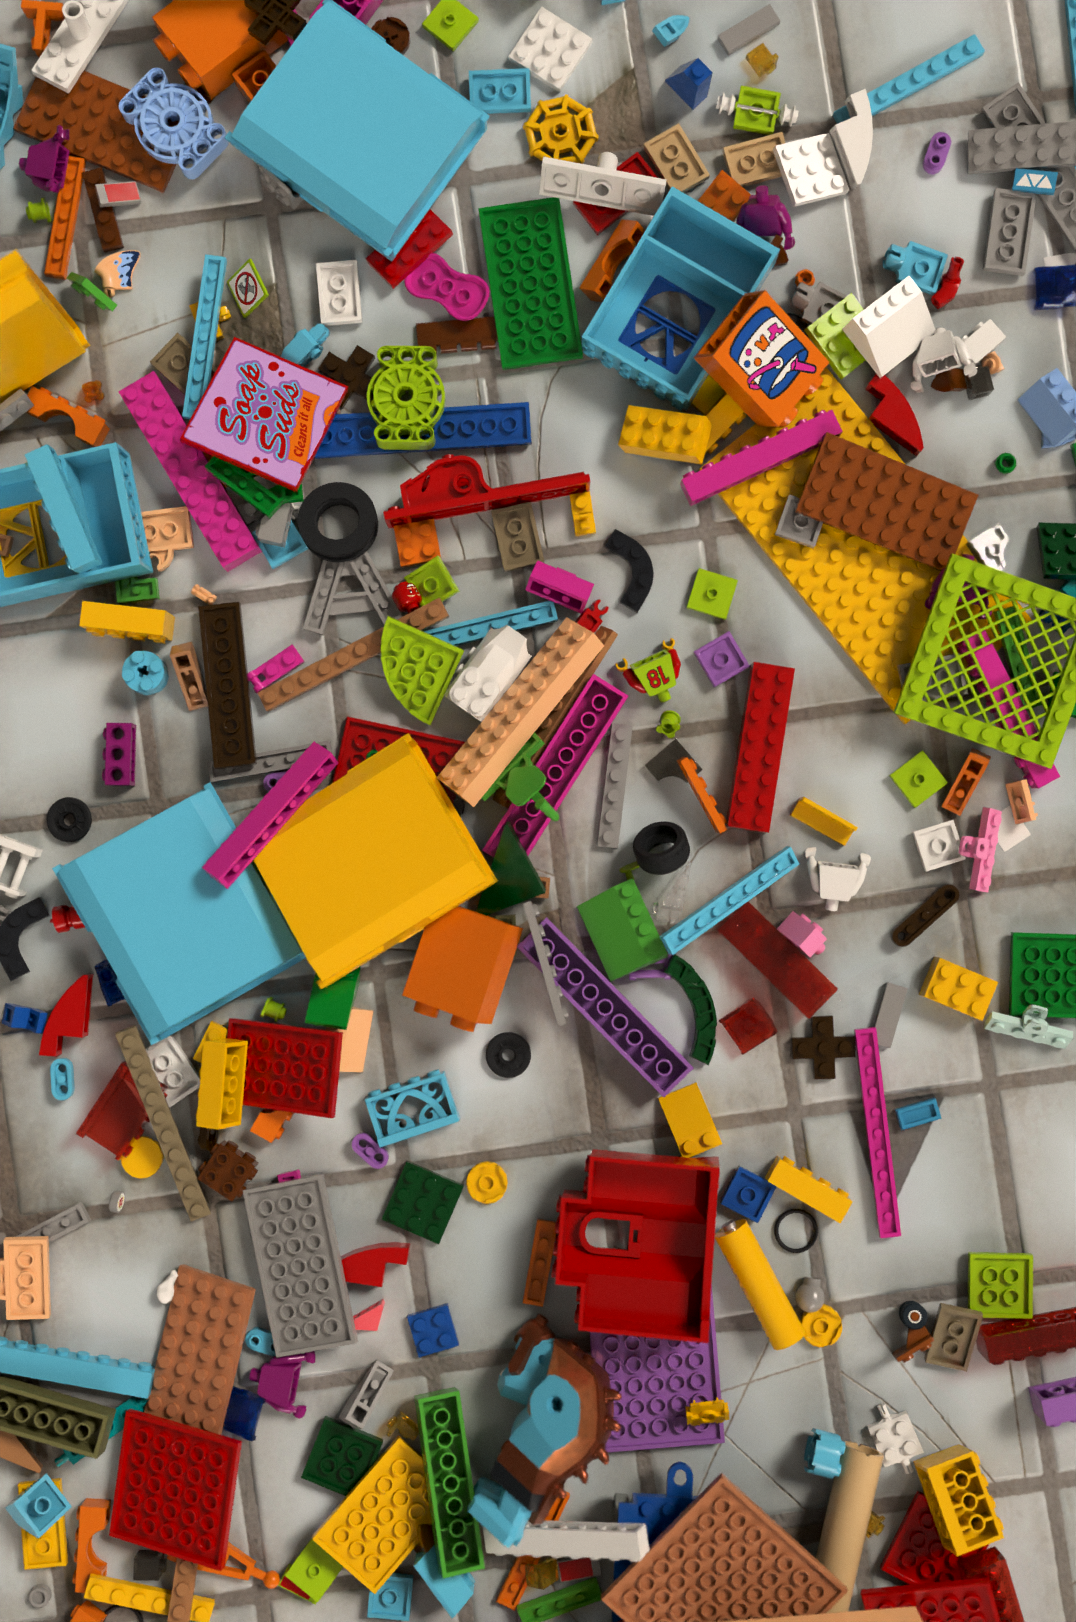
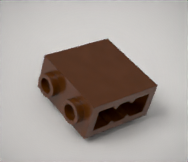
M224 1140L220 1145L216 1143L210 1151L212 1157L209 1162L206 1160L203 1162L198 1170L201 1174L197 1179L233 1202L236 1197L239 1199L242 1197L243 1190L247 1189L244 1186L247 1180L252 1181L258 1170L256 1167L259 1162L256 1161V1157L251 1153L240 1151L236 1143Z

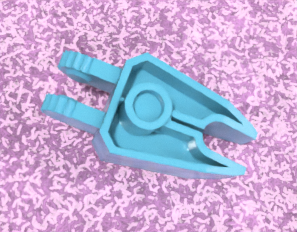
M317 324L309 332L306 329L298 331L293 340L283 349L281 357L305 367L321 355L324 349L321 344L328 338L330 331L323 324Z

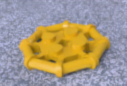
M568 94L545 101L539 100L527 122L523 123L530 156H535L543 161V157L553 158L541 151L546 147L549 152L554 153L553 159H559V154L571 151L573 156L560 158L559 160L584 163L585 157L599 138V135L596 134L592 109L586 108L573 100ZM562 106V109L553 111L549 110L550 108ZM568 107H570L571 109L575 110V111L578 112L579 114H578V115H575V114H574V116H573L572 114L569 113V110H567ZM541 113L545 115L544 121L540 124L536 123ZM585 120L587 131H582L580 122ZM559 127L562 130H566L564 135L556 134ZM534 132H540L541 141L536 143ZM580 139H585L586 142L579 151L577 148Z

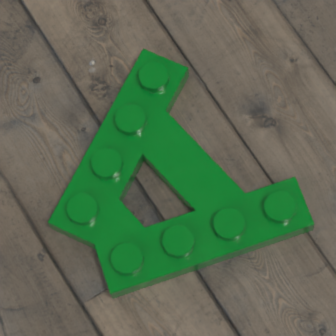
M214 456L204 466L208 472L269 519L282 504L304 502L302 483L297 492L279 484L266 489L253 479L258 475Z

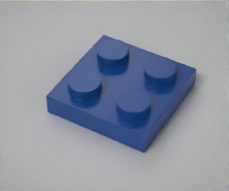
M738 1166L720 1204L759 1223L777 1186L768 1182L763 1177Z
M448 1303L407 1316L418 1357L459 1346Z

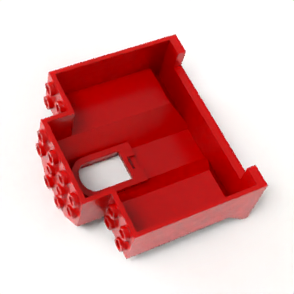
M592 1149L591 1155H587L585 1162V1172H589V1176H586L584 1180V1190L564 1189L563 1194L559 1195V1199H557L556 1212L559 1213V1216L555 1223V1234H558L556 1242H554L553 1256H557V1259L554 1260L552 1267V1277L556 1278L555 1285L578 1287L576 1301L580 1302V1304H577V1309L575 1310V1323H578V1331L708 1343L717 1194L720 1173L719 1157L688 1158ZM594 1218L630 1221L628 1250L590 1245L585 1233L588 1222ZM634 1230H638L637 1242H633Z

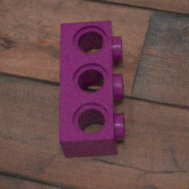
M106 723V728L103 730V738L106 740V748L103 749L105 769L102 771V779L105 781V785L135 786L137 725L133 723ZM118 729L123 730V736L120 739H117L115 736ZM121 749L123 752L122 758L116 760L115 752ZM117 770H121L122 777L116 781L114 774Z

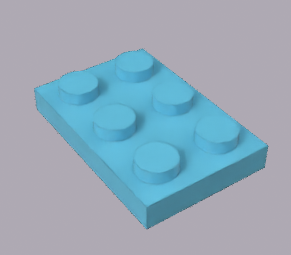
M530 68L469 71L470 102L487 114L531 112Z

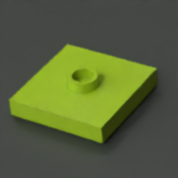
M441 0L423 21L422 27L454 52L479 22V17L457 0Z
M440 556L434 557L404 577L406 582L413 583L422 596L421 607L439 597L443 603L460 592Z
M699 568L686 608L726 620L738 580Z
M923 750L889 775L913 808L919 806L948 783Z
M311 1538L287 1570L285 1576L318 1603L343 1566Z

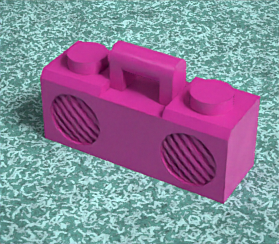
M537 560L525 590L582 614L594 584L576 577L571 572L559 567L556 569Z

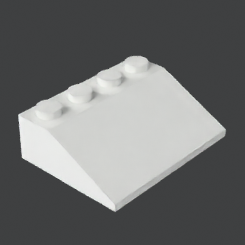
M908 276L855 316L842 330L879 378H881L920 348L924 338L934 335L935 327L921 290L911 277Z

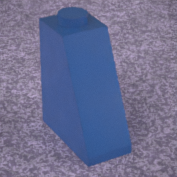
M696 58L679 66L665 79V82L694 110L708 97L713 72L699 58Z

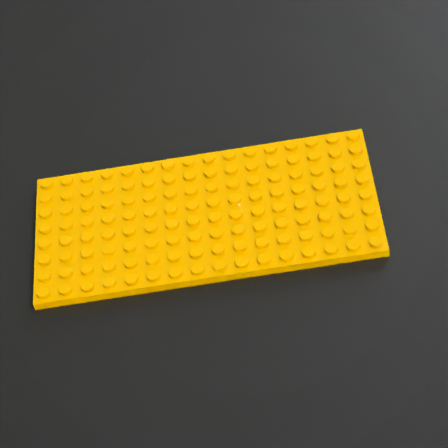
M825 368L820 374L823 377L820 387L812 394L802 396L795 405L798 409L796 417L791 423L783 427H788L789 430L795 427V424L800 420L807 419L808 421L813 419L814 415L822 410L826 412L833 410L843 431L840 438L905 464L828 368ZM755 424L704 465L710 462L716 464L721 461L720 458L730 453L733 456L739 453V450L744 446L750 445L752 447L757 445L758 441L766 436L772 438L783 428L759 427ZM819 447L718 493L723 502L894 712L902 690L897 666L912 662L930 609L925 607V601L929 596L934 580L941 571L824 523L814 548L774 535L788 495L800 498ZM963 535L956 555L961 557L962 554L975 556V562L988 566ZM996 593L1000 603L1009 599ZM992 594L988 595V607L996 605ZM1010 601L1002 605V608L1004 609L1013 606V604ZM1016 601L1019 609H1022L1021 605ZM957 602L956 607L962 605L963 602ZM969 605L973 616L981 610L979 605ZM965 607L955 611L960 622L969 618ZM998 608L992 610V614L990 616L992 622L996 621L994 612L998 611ZM1026 611L1021 612L1026 623L1032 620ZM953 616L951 618L949 627L956 624ZM975 618L979 629L989 625L987 619ZM971 621L962 624L966 635L976 631ZM994 625L998 635L1000 636L997 625ZM958 627L948 631L953 642L962 638ZM991 628L985 630L990 640L995 638ZM946 636L941 647L949 644ZM1001 639L992 643L996 652L1003 647ZM951 647L941 651L943 656L953 655ZM961 658L964 668L966 669L968 664L965 658ZM897 715L904 725L911 720Z

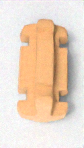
M198 584L194 585L191 590L193 595L196 594V597L206 603L208 602L209 605H213L217 597L214 594L212 595L211 592L200 587Z

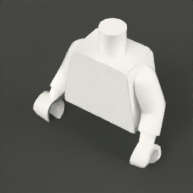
M937 328L934 331V335L922 340L921 347L913 360L914 381L911 382V388L917 393L924 392L921 382L922 376L926 378L961 367L962 363L965 365V375L969 374V377L976 375V366L974 363H971L970 354L962 339L954 336L950 330L946 331L945 328Z
M809 847L806 849L804 856L805 859H808L807 868L812 889L818 893L820 898L827 899L826 910L837 911L839 901H849L851 896H855L865 879L866 866H869L871 857L861 853L859 856L860 865L858 867L856 865L816 861L814 858L816 847Z

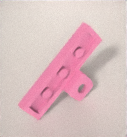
M983 807L978 837H961L959 854L964 857L974 858L969 889L988 893L991 884L992 867L995 861L994 855L998 843L1002 811Z

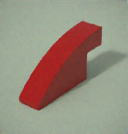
M875 374L865 390L881 402L871 414L869 420L876 428L917 457L924 447L920 427L911 406L888 377L884 375L879 378Z
M94 974L82 975L59 999L45 1026L39 1055L53 1057L61 1055L63 1036L80 1038L88 1036Z
M378 1243L367 1245L342 1255L341 1261L346 1282L382 1287L387 1262L407 1265L411 1243Z

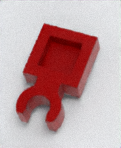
M595 600L591 605V610L585 608L575 622L595 633L603 622L599 616L607 613L609 607L606 606L599 610L598 604L601 600Z

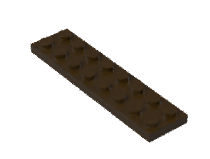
M230 602L198 606L214 768L223 769L256 765L257 759L241 603Z

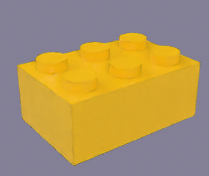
M934 957L918 995L983 1021L998 982L942 958Z

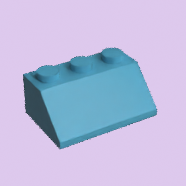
M435 1544L428 1552L416 1553L415 1569L450 1617H455L474 1594L475 1580L473 1576L468 1572L443 1579L438 1572Z

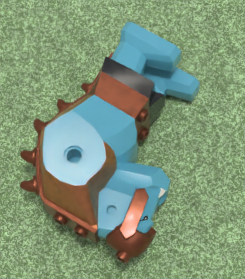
M538 1314L536 1318L524 1323L515 1335L516 1352L507 1368L503 1369L499 1374L497 1383L501 1396L526 1405V1407L515 1418L510 1438L502 1445L501 1453L490 1473V1476L496 1482L486 1477L479 1478L473 1487L474 1498L467 1507L468 1512L508 1548L512 1544L515 1546L519 1544L523 1538L524 1527L527 1521L533 1525L543 1523L557 1496L560 1498L566 1497L564 1484L568 1478L572 1476L578 1477L582 1483L587 1484L588 1474L586 1470L588 1469L587 1465L591 1461L598 1458L604 1465L609 1463V1455L605 1449L606 1442L611 1436L612 1431L619 1432L621 1430L620 1424L613 1417L614 1400H620L622 1396L617 1390L611 1389L607 1372L595 1362L596 1360L591 1355L583 1352L576 1342L569 1339L556 1338L555 1333L546 1325L549 1320L542 1314Z

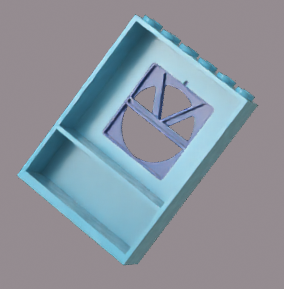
M672 186L582 335L583 353L592 359L596 357L601 360V364L609 369L613 367L618 370V373L625 379L631 378L635 380L636 384L642 389L646 390L648 388L652 390L653 394L659 399L669 400L676 409L687 411L709 375L694 359V356L745 293L756 292L761 289L776 263L780 249ZM674 291L686 295L695 303L699 311L700 329L698 335L695 336L644 306V304L650 298L662 292ZM639 313L657 323L639 334L636 333L635 325ZM666 328L665 357H656L646 352L640 345V342ZM674 333L692 344L685 352L677 356L673 354Z

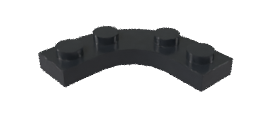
M614 529L605 548L622 557L628 562L632 570L631 584L621 599L620 604L638 613L652 587L653 565L647 551L640 543Z
M40 897L12 911L0 926V963L11 982L30 972L20 953V936L29 926L50 916Z

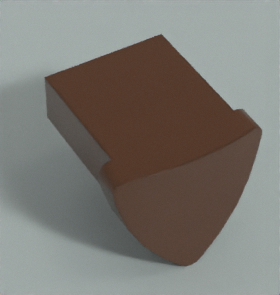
M777 234L771 244L780 249L774 266H781L787 264L789 260L786 251L781 245L783 238Z
M951 369L938 373L933 379L931 387L941 392H961L966 390L967 384L964 370Z
M418 1525L419 1543L413 1549L416 1553L428 1552L434 1546L432 1525Z

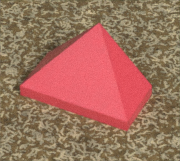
M382 1299L353 1316L355 1329L377 1331L385 1301Z

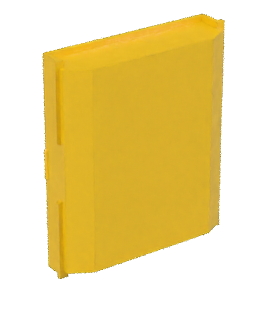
M17 250L0 259L1 404L19 389L26 390L86 352V348L90 346L75 321Z
M409 733L348 770L347 775L305 800L254 858L256 866L308 962L319 976L320 980L317 983L320 989L328 987L397 943L404 942L423 930L426 925L498 882L419 745Z

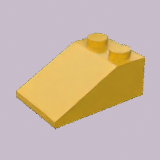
M696 1082L668 1093L665 1097H658L682 1157L690 1158L722 1145Z

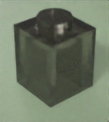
M976 365V375L969 377V374L965 375L968 400L989 396L994 390L988 366L981 367V365Z
M139 1550L134 1557L133 1580L159 1581L162 1573L166 1572L167 1559L164 1558V1553L155 1550Z

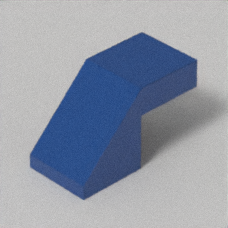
M6 1003L2 1024L11 1028H23L34 1033L43 1034L48 1013L31 1007Z

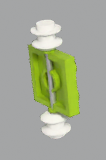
M742 85L738 102L736 101L735 103L734 94L728 98L725 97L723 92L722 96H718L716 109H719V114L725 110L729 116L733 109L736 111L733 129L765 135H772L774 133L775 122L778 117L781 126L784 122H789L790 127L792 123L796 124L799 112L795 110L796 105L792 109H788L787 104H784L780 111L778 107L781 93Z

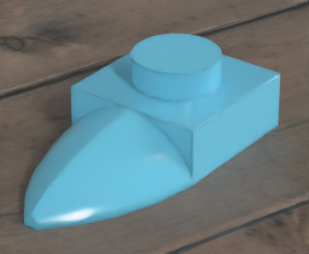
M684 15L671 16L655 25L652 32L662 45L666 47L676 41L686 30L690 18Z

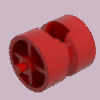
M60 905L52 908L50 923L54 924L58 933L67 932L72 926L75 929L85 928L73 905L71 907Z

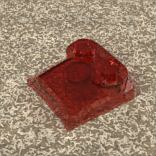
M754 997L746 1000L742 1005L719 1019V1022L722 1023L741 1050L742 1055L778 1032L771 1017Z

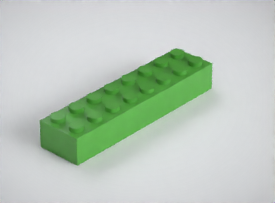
M452 1387L414 1395L438 1572L444 1579L485 1569L479 1523L467 1509L474 1498V1489L460 1391Z

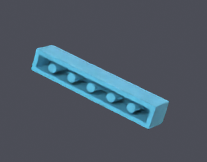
M46 444L25 454L27 460L25 463L26 468L31 475L33 474L35 479L33 482L34 487L39 494L41 493L43 498L41 504L51 517L49 523L58 534L59 539H57L59 547L66 553L67 558H65L69 569L81 574L103 564L55 449Z

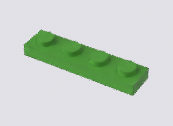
M594 1577L517 1605V1611L522 1622H543L601 1601L602 1590L597 1578Z

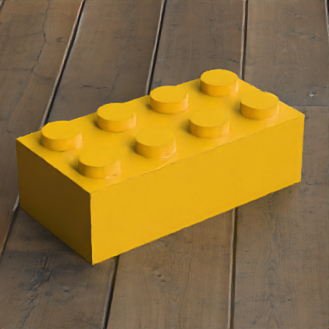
M628 405L618 445L625 453L702 465L712 424L707 416Z
M82 601L79 626L86 629V632L92 633L93 636L104 637L107 634L117 639H125V636L132 638V640L143 642L145 638L153 640L154 643L165 644L166 641H172L175 617L166 610Z
M228 1038L203 1041L201 1049L202 1064L199 1071L198 1109L196 1111L197 1127L223 1129L241 1125L248 1041Z

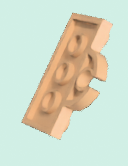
M186 506L141 512L150 559L153 557L159 559L157 566L159 572L164 571L170 566L174 550L194 548L190 512Z
M49 1236L5 1237L3 1240L4 1257L0 1258V1299L6 1300V1320L49 1319L51 1316Z

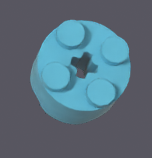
M149 651L133 652L125 660L122 667V678L125 683L142 695H151L162 691L169 679L168 669L164 661ZM148 671L149 674L143 675V672Z
M813 1428L811 1431L814 1432L813 1437L808 1436L805 1446L804 1460L808 1461V1467L804 1466L805 1472L830 1479L834 1476L839 1477L841 1473V1463L839 1462L841 1454L843 1455L845 1451V1441H841V1437L838 1434Z

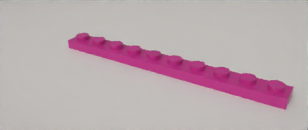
M876 1027L854 1029L879 1237L901 1236L877 1031Z

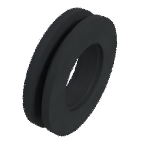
M333 482L314 489L304 499L298 513V528L304 543L314 555L329 562H347L360 557L372 546L378 533V517L372 500L362 489L349 483ZM333 506H348L355 510L359 517L358 526L355 531L346 538L337 540L323 536L318 530V521L323 512Z

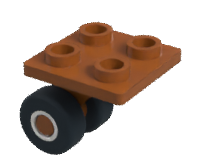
M906 1301L899 1309V1317L908 1327L907 1343L892 1352L897 1362L902 1361L905 1363L914 1357L913 1353L918 1350L923 1352L932 1346L931 1342L934 1341V1338L925 1327L928 1319L927 1312L923 1306L915 1301Z

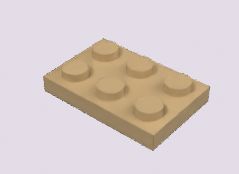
M679 123L644 143L643 147L661 178L666 179V186L669 190L673 186L685 193L709 179L710 174Z
M783 132L724 147L723 155L729 176L742 187L782 177L773 149L776 145L785 144Z

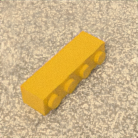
M728 394L706 415L712 424L705 455L707 453L711 455L719 446L717 442L721 438L725 440L732 433V426L735 423L739 425L747 416Z
M776 1156L765 1176L766 1180L841 1224L853 1203L848 1197L849 1193L839 1187L835 1190L830 1187L831 1183L822 1177L819 1180L812 1176L813 1172L803 1166L799 1169L794 1166L795 1162L790 1158L784 1156L782 1159Z

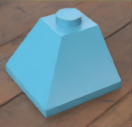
M47 1473L5 1507L17 1525L36 1538H40L72 1508Z

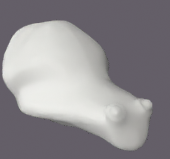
M172 1270L169 1276L156 1289L157 1298L160 1303H170L173 1299L174 1285L178 1277L176 1270Z

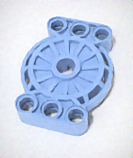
M156 67L149 70L119 102L121 114L127 123L135 126L136 135L147 153L161 162L179 164L181 171L188 179L199 177L229 145V142L225 140L227 133L224 127L219 123H214L211 110L203 96L195 89L184 84L169 83L165 72L161 68ZM148 94L147 97L141 98L143 95ZM206 110L208 111L209 118L205 117ZM168 120L180 122L174 127H169ZM216 135H222L220 138L214 139ZM203 149H208L207 152L200 153ZM188 164H193L191 168H186Z

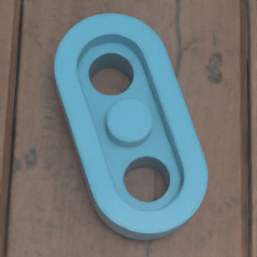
M59 1058L50 1067L51 1091L57 1100H66L73 1095L75 1090L74 1068L69 1059ZM62 1064L66 1067L65 1072L60 1069ZM62 1085L67 1087V1092L62 1091Z
M260 1327L252 1328L245 1338L248 1348L263 1354L276 1356L275 1349L272 1346L271 1331ZM257 1337L259 1343L253 1342L252 1338Z

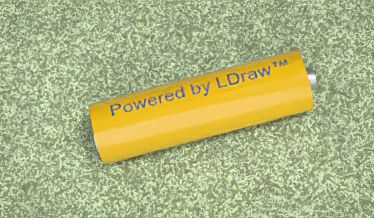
M740 1219L724 1223L721 1226L722 1228L715 1233V1239L773 1349L782 1350L794 1345L805 1336L806 1332L746 1219Z

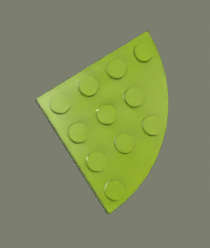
M387 616L381 638V661L387 683L396 699L413 716L431 725L464 650Z

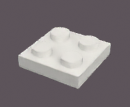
M954 820L912 832L924 871H930L966 859V857L959 854L960 839Z

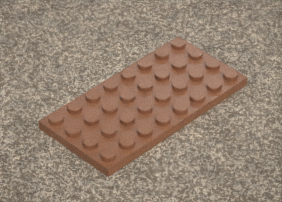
M182 1264L179 1265L178 1277L174 1285V1296L170 1302L154 1368L155 1374L151 1395L148 1397L149 1401L146 1403L144 1413L221 1435L256 1289Z

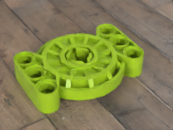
M382 346L377 351L380 369L372 377L367 390V405L373 420L378 425L374 430L376 443L379 448L384 450H430L436 442L432 427L441 418L446 402L443 383L435 371L438 366L436 351L430 346ZM385 357H391L388 361L383 360ZM406 357L412 358L410 361L403 360ZM427 357L433 358L431 361H424ZM405 391H409V395L413 396L409 401H401L400 398L405 395ZM442 394V399L440 403L438 397ZM373 411H377L379 417H377ZM383 434L389 435L387 439H380V436ZM405 434L410 436L408 439L405 440L400 439V437ZM423 435H429V436H431V437H430L429 439H427V440H422V439H421V437H422Z

